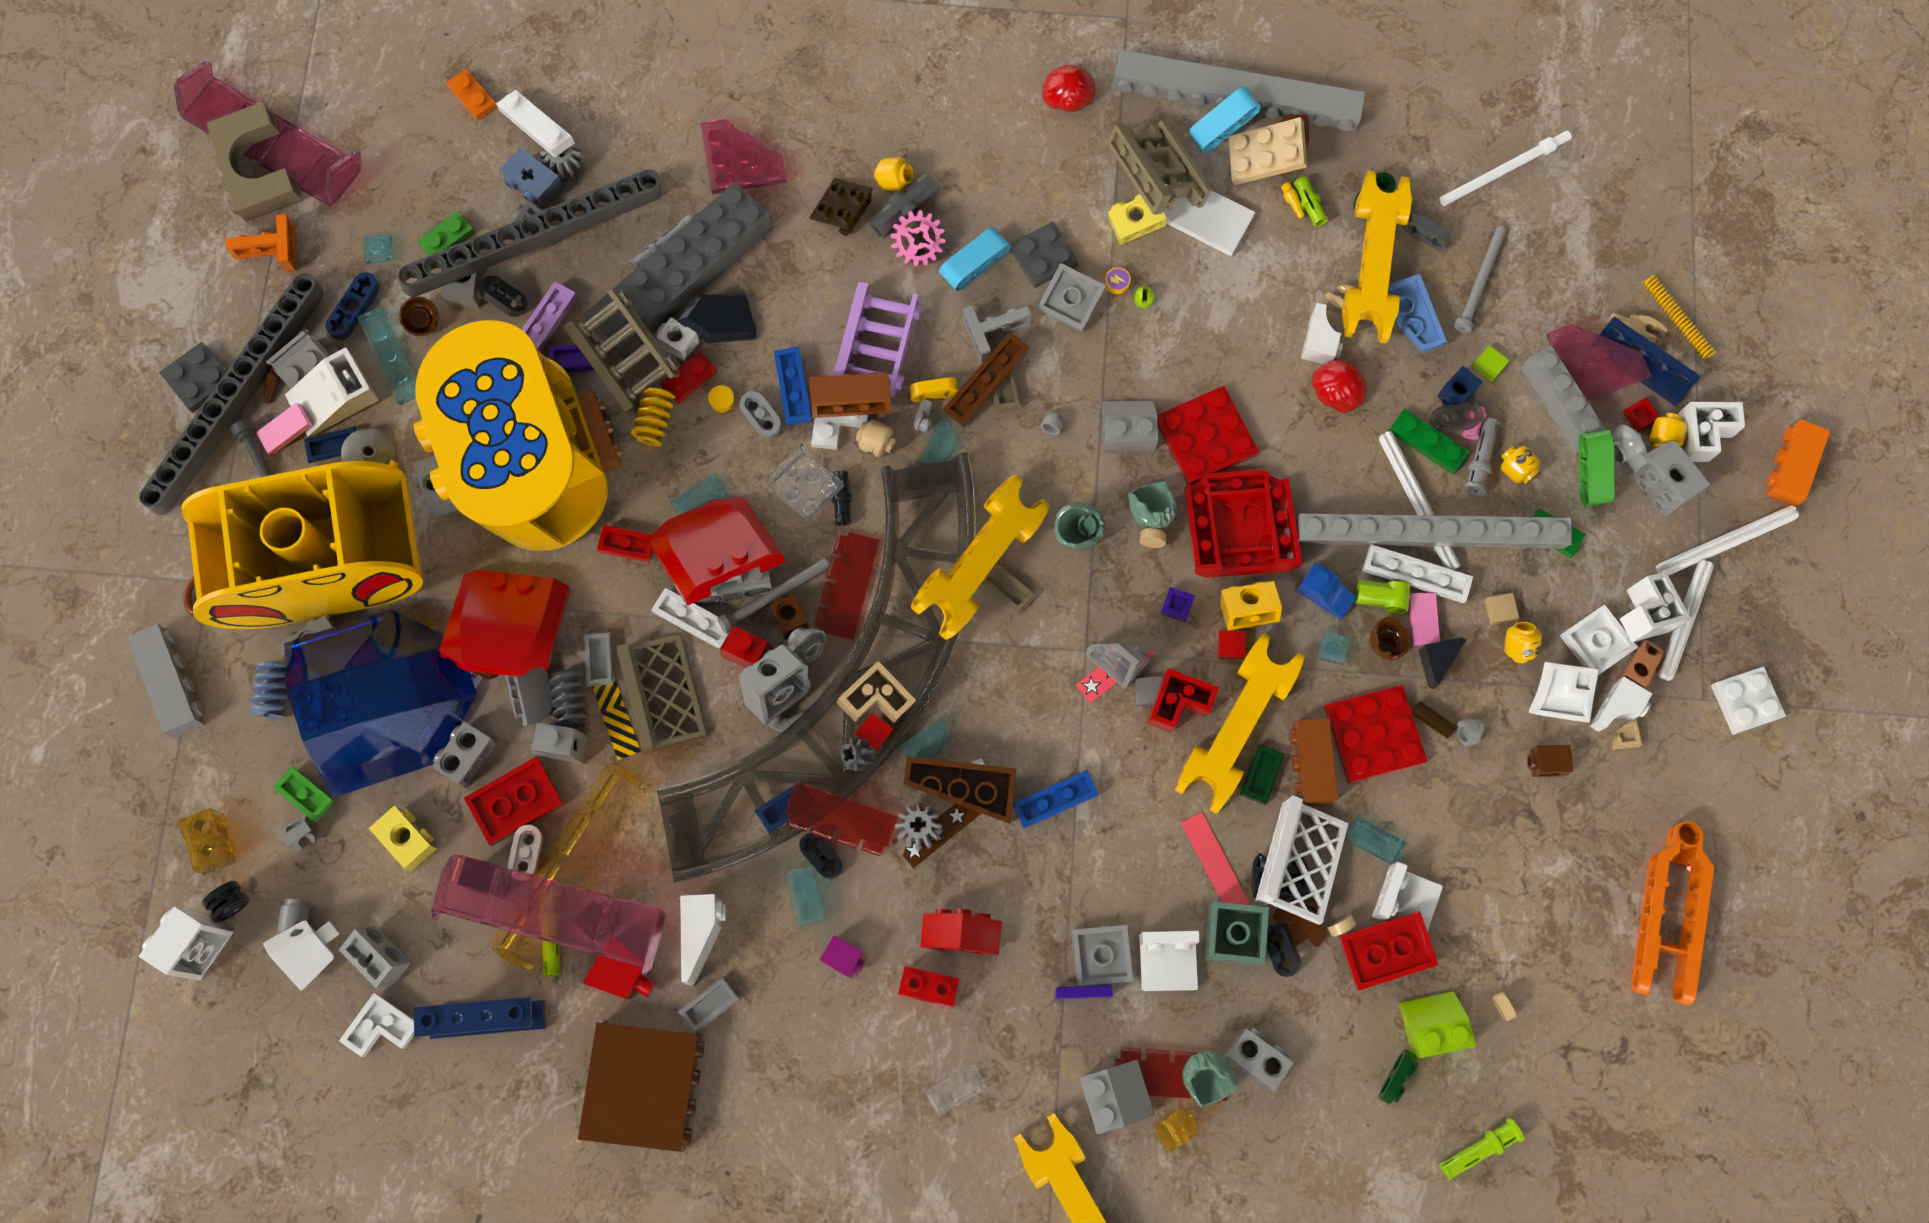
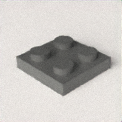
M1053 221L1010 243L1012 254L1033 288L1052 280L1060 263L1072 269L1078 266L1077 258Z
M200 342L159 373L188 410L193 413L204 404L227 371L203 342Z

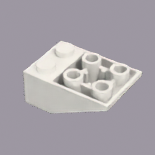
M347 347L323 359L285 394L291 406L295 403L301 404L313 426L305 431L308 438L379 401L357 360Z

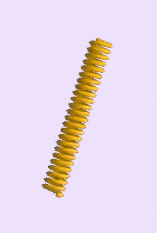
M1655 275L1641 282L1644 283V286H1647L1646 289L1649 290L1651 296L1657 299L1656 302L1662 305L1661 308H1664V311L1667 312L1666 315L1672 318L1671 321L1677 324L1676 327L1682 330V334H1684V337H1687L1689 343L1695 346L1694 349H1697V353H1700L1699 356H1702V359H1706L1716 353L1715 350L1711 352L1714 347L1707 350L1711 344L1704 347L1709 343V341L1704 342L1706 338L1700 340L1704 335L1697 337L1701 334V331L1693 335L1699 328L1690 332L1696 325H1693L1691 328L1689 327L1693 322L1686 325L1691 319L1683 322L1688 316L1679 320L1686 312L1679 315L1683 312V309L1675 313L1681 306L1672 310L1678 305V303H1675L1671 306L1676 300L1668 303L1673 299V297H1670L1664 301L1670 296V294H1667L1663 297L1668 293V290L1660 294L1666 287L1656 292L1663 286V284H1660V281L1656 282L1658 278L1648 283Z

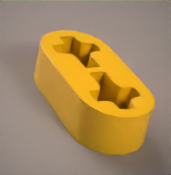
M949 377L913 383L909 386L910 397L913 402H922V399L933 401L952 398L959 391L958 380Z

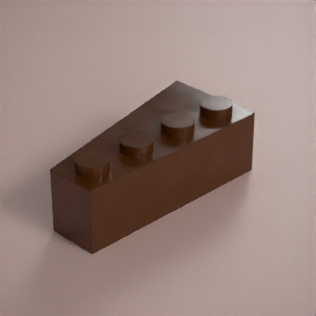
M907 756L904 785L1011 824L1017 768Z

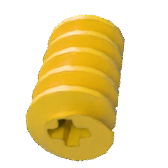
M647 388L642 393L644 398L640 400L641 408L637 410L638 417L634 420L636 427L631 429V435L643 444L661 447L662 443L656 440V437L663 438L665 433L660 431L659 428H667L668 426L662 418L669 419L671 415L665 409H672L674 406L667 400L676 398L666 390Z

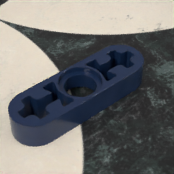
M369 272L358 274L327 319L325 324L326 330L334 339L345 340L352 334L379 293L380 284L373 274ZM369 282L371 283V287H370V288H369V287H365V288L362 287V284H363V283H365V284H368ZM358 301V309L353 312L347 311L346 307L349 302ZM335 325H339V326H340V325H343V326H344V328H343L342 330H341V329H337V330H336L334 327H335Z

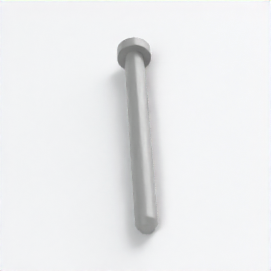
M1504 226L1496 228L1463 314L1454 323V328L1461 333H1470L1473 323L1471 319L1506 233Z
M829 559L820 560L729 616H719L717 618L719 626L725 634H728L736 623L770 604L779 596L785 595L828 569L831 565Z

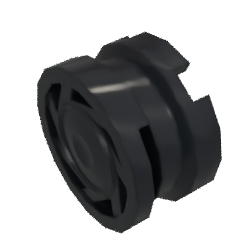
M230 881L211 891L202 900V905L207 911H211L210 917L215 923H218L239 913L247 906L250 899L245 893H241V886L237 881Z

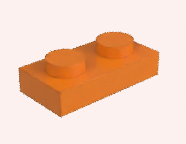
M464 69L446 82L448 88L477 121H480L498 108L495 101L467 69Z

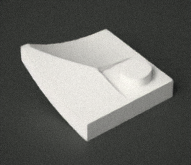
M1545 662L1540 684L1529 708V713L1589 723L1599 670Z

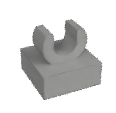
M305 814L281 830V839L287 846L293 843L298 851L303 850V845L299 841L300 838L307 837L312 843L316 841L315 833L312 831V821Z

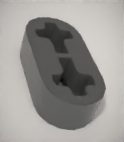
M1416 212L1411 213L1407 225H1403L1410 235L1437 250L1445 249L1452 237L1450 232L1444 227Z

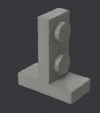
M972 305L962 309V320L980 362L983 363L991 354L987 340L1030 325L1031 313L1028 306L1023 308L1014 307L1008 310L1006 314L998 317L995 315L989 316L981 323H979Z

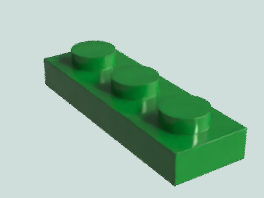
M1405 408L1388 430L1395 437L1451 474L1456 472L1470 452Z

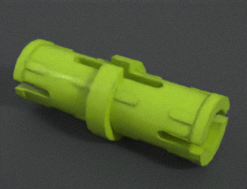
M1308 176L1298 178L1293 184L1302 200V208L1307 211L1313 226L1320 227L1328 222V217L1325 215L1320 204L1321 198L1319 194L1315 193ZM1307 194L1309 195L1310 200L1312 201V203H1313L1315 209H1313L1312 204L1310 203Z

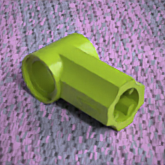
M1359 580L1355 593L1357 596L1355 599L1356 604L1383 607L1385 611L1390 613H1407L1411 585L1401 581L1380 583Z

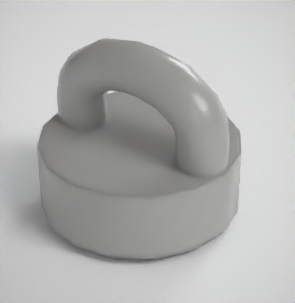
M1467 718L1457 723L1456 734L1464 746L1469 747L1480 742L1484 731L1482 720Z

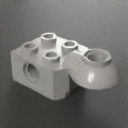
M1619 425L1615 429L1612 436L1614 441V460L1618 463L1626 461L1629 464L1639 488L1649 495L1654 507L1663 513L1665 517L1689 503L1710 486V483L1677 442L1669 441L1666 444L1663 443L1648 453L1644 439L1636 430L1627 425Z
M805 627L795 629L788 638V646L781 644L774 650L768 651L762 659L746 667L738 675L745 706L764 725H767L808 694L811 684L806 664L814 661L821 654L827 637L824 631L815 628L806 629Z

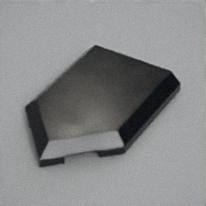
M744 293L697 295L677 321L685 328L688 326L698 333L699 337L707 343L756 339V327Z

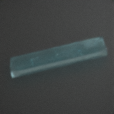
M379 306L358 316L357 318L397 403L402 405L415 399L417 379L382 307Z

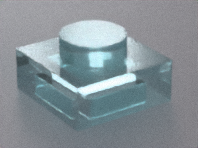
M390 234L364 236V260L367 264L393 261L392 238Z
M1324 631L1317 659L1343 666L1351 638Z

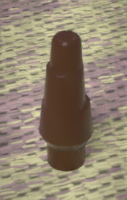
M269 364L268 371L265 374L264 403L267 404L271 403L280 379L271 364Z

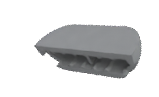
M539 667L528 670L527 675L519 677L505 675L515 717L522 718L523 726L534 725L543 721L550 714L553 701L547 670Z

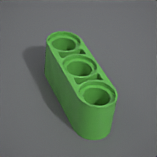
M1609 430L1581 434L1578 439L1579 494L1584 507L1612 503L1615 496L1614 441L1612 434Z

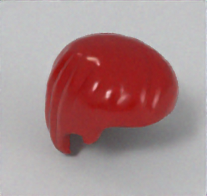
M1077 65L1057 67L1047 75L1042 86V97L1046 105L1052 109H1061L1067 112H1075L1082 106H1088L1095 96V82L1088 71Z
M1332 360L1323 363L1312 375V386L1316 390L1318 399L1323 405L1332 407L1339 413L1354 411L1365 401L1367 383L1358 368L1349 362Z

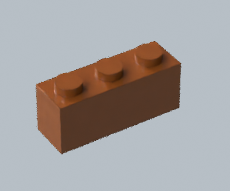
M872 372L869 374L810 377L812 418L891 413L888 373Z
M593 390L576 395L604 471L608 472L622 467L619 461L623 457L618 442L613 444L611 435L615 434L610 420L605 421L602 414L607 411L602 397L596 398ZM574 397L563 400L566 405L575 402ZM577 407L570 409L569 411L576 427L575 436L580 450L583 452L590 449V445ZM593 454L587 455V457L594 460Z
M1297 720L1292 725V728L1289 729V741L1291 745H1294L1295 755H1292V769L1297 771L1298 782L1294 784L1295 796L1303 799L1302 804L1304 805L1333 804L1338 800L1330 720Z

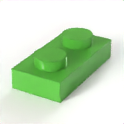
M457 211L418 239L417 242L426 254L430 256L462 243L475 232Z
M292 766L273 787L316 823L335 802Z

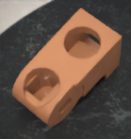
M1643 639L1637 645L1638 648L1634 650L1617 680L1626 677L1645 689L1661 660L1664 650Z

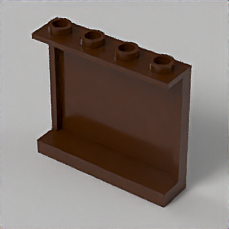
M596 1022L578 1140L678 1152L685 1151V1146H690L692 1138V1128H688L690 1116L694 1117L696 1110V1099H692L694 1087L699 1086L701 1070H697L698 1058H703L705 1041H701V1035Z

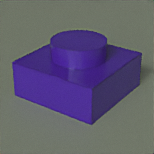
M1170 587L1161 614L1186 622L1195 595Z

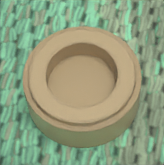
M1146 528L1140 532L1139 542L1146 547L1161 548L1166 544L1167 535L1160 529Z
M1352 914L1332 922L1327 926V929L1331 936L1335 937L1354 928L1356 922Z
M1503 992L1493 996L1492 1001L1505 1021L1508 1022L1517 1017L1512 1004Z

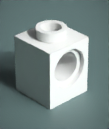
M670 317L667 323H663L657 331L656 338L660 346L683 362L688 360L700 343L695 331L688 327L685 328L672 317ZM674 336H682L679 341H670Z

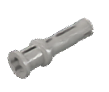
M1494 418L1483 419L1475 457L1468 465L1470 473L1467 483L1463 486V491L1472 496H1485L1487 494L1485 486L1487 478L1492 472L1490 459L1500 424Z

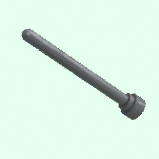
M241 420L234 423L230 430L236 440L244 443L260 477L272 475L253 439L255 437V429L251 421Z

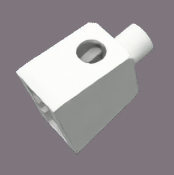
M301 921L267 940L263 945L271 959L302 991L333 960L334 954L327 943L340 933L330 921L317 931L307 921Z

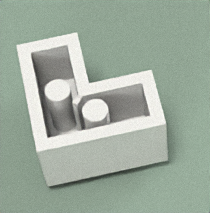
M1689 402L1679 412V415L1682 416V421L1688 425L1687 436L1682 449L1692 462H1710L1721 452L1720 438H1733L1745 427L1743 402Z
M1666 571L1647 576L1627 590L1635 609L1620 618L1631 642L1671 632L1691 619Z

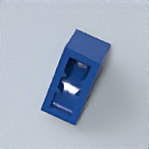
M1317 562L1314 563L1296 590L1340 620L1357 597L1338 580V575Z

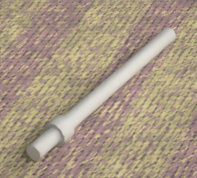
M1565 131L1553 138L1548 137L1540 141L1538 146L1441 196V204L1446 206L1540 155L1550 154L1556 150V147L1571 140V133Z

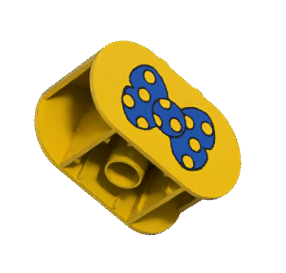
M484 320L468 323L450 331L438 340L425 356L417 375L415 394L422 420L414 423V431L423 449L428 453L433 451L439 467L430 471V479L439 497L444 501L450 499L462 514L508 543L524 550L540 552L555 550L571 544L582 537L597 522L604 510L608 496V482L579 405L576 390L568 373L555 361L544 357L524 331L506 322ZM573 397L575 402L566 405L563 401ZM576 407L590 445V449L581 452L575 436L576 427L569 411ZM593 454L594 460L587 457V455Z

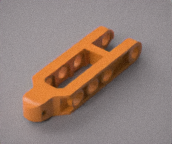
M1684 821L1672 826L1667 833L1665 848L1649 858L1631 978V989L1633 992L1649 995L1653 972L1657 970L1659 952L1677 956L1672 996L1674 1002L1689 1006L1693 1004L1698 989L1715 868L1703 851V831L1692 821ZM1670 863L1683 865L1689 871L1679 945L1661 941L1662 936H1659L1662 915H1665L1666 911L1663 905L1665 891L1670 883L1667 881Z

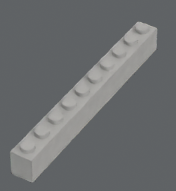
M1119 50L1112 88L1123 93L1134 92L1147 97L1157 96L1167 98L1170 101L1180 100L1199 106L1209 105L1217 107L1241 87H1247L1261 106L1258 114L1265 115L1268 118H1282L1283 114H1307L1309 123L1320 127H1336L1343 131H1356L1361 119L1365 94L1362 91Z
M1299 514L1296 518L1299 544L1564 549L1571 545V518Z

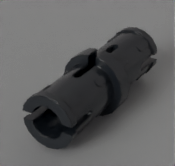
M835 471L832 473L833 495H831V502L834 503L835 525L841 526V522H843V526L852 523L850 517L852 495L849 493L848 472L842 471V475H840V471Z

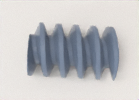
M264 661L256 664L255 670L260 673L254 675V681L259 684L254 685L252 691L258 695L251 697V702L256 704L250 707L249 712L251 714L267 719L285 718L277 713L278 711L286 710V706L280 704L279 700L288 699V696L280 693V690L289 688L288 684L282 682V679H287L291 676L283 672V669L291 668L289 663Z

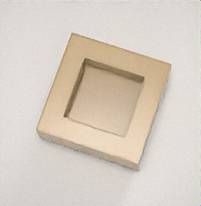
M1513 593L1487 597L1484 600L1490 625L1513 622L1519 619Z

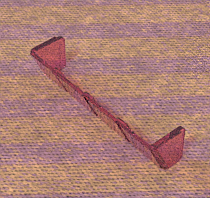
M208 61L202 62L179 77L174 84L176 105L180 116L205 133H209L207 122L257 104V102L213 77L212 64ZM274 113L281 134L253 144L243 155L250 160L257 161L260 166L272 173L286 168L296 178L300 190L329 207L333 204L335 205L360 174L361 153L354 149L345 156Z
M463 855L450 856L442 869L431 910L433 920H438L441 913L642 966L641 975L646 976L647 971H651L667 914H664L665 911L659 908L626 899H617L607 894L570 884L558 883L555 880L526 872L506 869L496 864Z

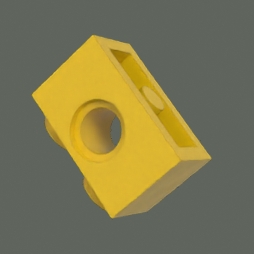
M1274 581L1256 582L1253 585L1241 587L1232 586L1221 590L1220 607L1228 631L1280 622L1282 605Z

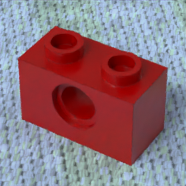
M904 966L898 995L954 1008L960 978Z

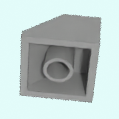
M1102 401L1103 452L1155 451L1158 443V423L1154 401Z
M1138 1059L1080 1077L1097 1134L1155 1116Z

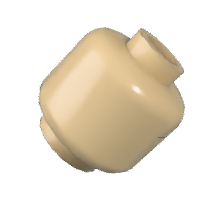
M875 419L870 420L868 423L863 422L856 435L859 449L877 458H881L886 452L890 454L896 444V439L893 438V429Z

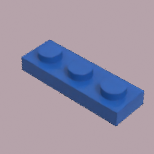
M799 347L774 351L786 425L791 426L812 422Z
M1086 770L1014 802L1013 808L1024 830L1094 799L1099 794Z

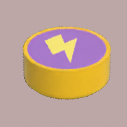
M1116 267L1107 272L1105 285L1109 292L1123 294L1129 289L1131 277L1127 270Z

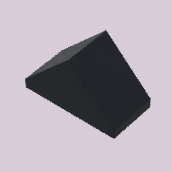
M1460 637L1425 644L1419 650L1428 687L1434 689L1441 683L1465 644L1466 639Z

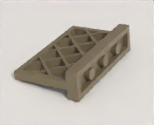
M680 634L629 646L628 644L618 645L617 657L642 754L653 752L654 749L706 737ZM676 642L678 653L673 660L660 653L664 645ZM647 650L654 654L647 666L636 660V651ZM657 657L670 664L663 676L650 669ZM679 657L681 660V664L677 663ZM673 666L684 672L685 677L680 685L666 678ZM639 668L644 670L641 675L639 672ZM647 672L660 679L654 691L649 690L642 684V680ZM663 682L677 689L670 701L656 694ZM685 683H687L688 690L683 688ZM680 691L691 699L687 710L673 703ZM645 693L650 695L648 700H646ZM653 698L667 705L660 717L649 711L648 706ZM670 707L683 714L677 726L663 719ZM692 707H693L695 716H694L693 714L689 713L690 710L692 709ZM688 717L697 722L699 731L688 734L679 728L685 718ZM651 718L657 721L654 726ZM660 723L673 730L669 739L657 741L655 730ZM676 733H679L680 735H682V736L674 737Z

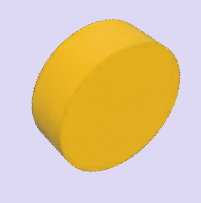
M716 386L708 394L710 407L716 412L725 413L734 406V394L727 386Z

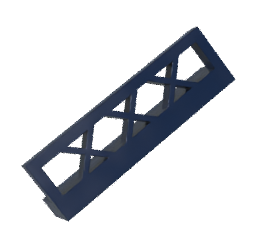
M1616 317L1610 320L1590 346L1594 351L1674 406L1679 404L1688 390L1701 377Z

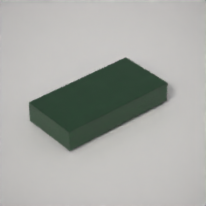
M1259 744L1240 796L1266 805L1285 754Z

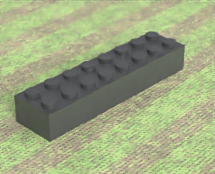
M734 182L613 289L624 290L630 296L633 302L631 306L653 335L663 323H667L670 317L675 316L695 296L702 292L773 229L770 214ZM608 293L584 314L587 321L613 301ZM618 310L593 331L605 341L629 321L621 310ZM634 331L612 349L624 360L644 342L637 332Z

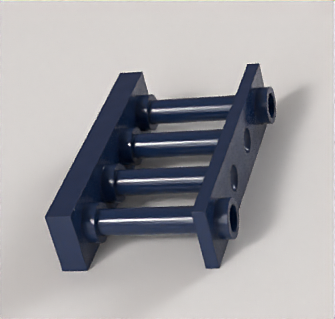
M531 997L414 1007V1037L430 1036V1039L546 1029L545 1001H531Z

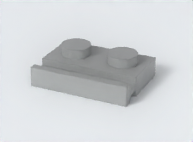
M307 329L303 330L266 361L268 365H272L277 375L290 389L318 363L330 356L323 346L310 336Z

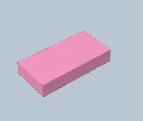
M295 403L256 433L267 453L274 455L313 425L303 406Z
M1410 593L1408 610L1411 646L1423 647L1425 644L1440 642L1436 593Z

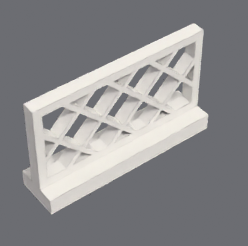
M1293 795L1282 803L1255 902L1264 906L1271 904L1320 925L1324 920L1349 823L1302 804L1303 799ZM1302 813L1311 817L1315 825L1314 827L1305 830L1300 820ZM1327 824L1339 828L1337 838L1331 841L1323 828ZM1317 829L1324 844L1314 847L1307 833ZM1301 836L1308 851L1298 854L1294 846V840ZM1324 847L1327 848L1331 855V861L1326 865H1323L1317 853V850ZM1311 854L1318 867L1310 872L1307 871L1301 860L1302 857ZM1295 861L1302 874L1295 879H1292L1287 871L1288 863ZM1320 871L1325 884L1323 888L1317 890L1310 875ZM1304 878L1311 893L1301 897L1294 883ZM1288 886L1295 901L1288 903L1279 899L1281 888ZM1313 896L1318 905L1317 914L1309 912L1303 900Z

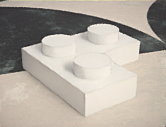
M868 415L815 418L811 446L838 450L841 426L860 428L863 422H868Z
M377 993L372 994L339 1040L361 1057H365L380 1035H383L401 1049H405L414 1036V1019Z

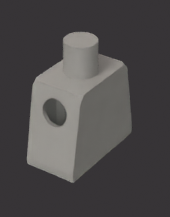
M537 723L531 751L534 757L584 764L590 738L573 728ZM574 741H577L576 748L574 750Z

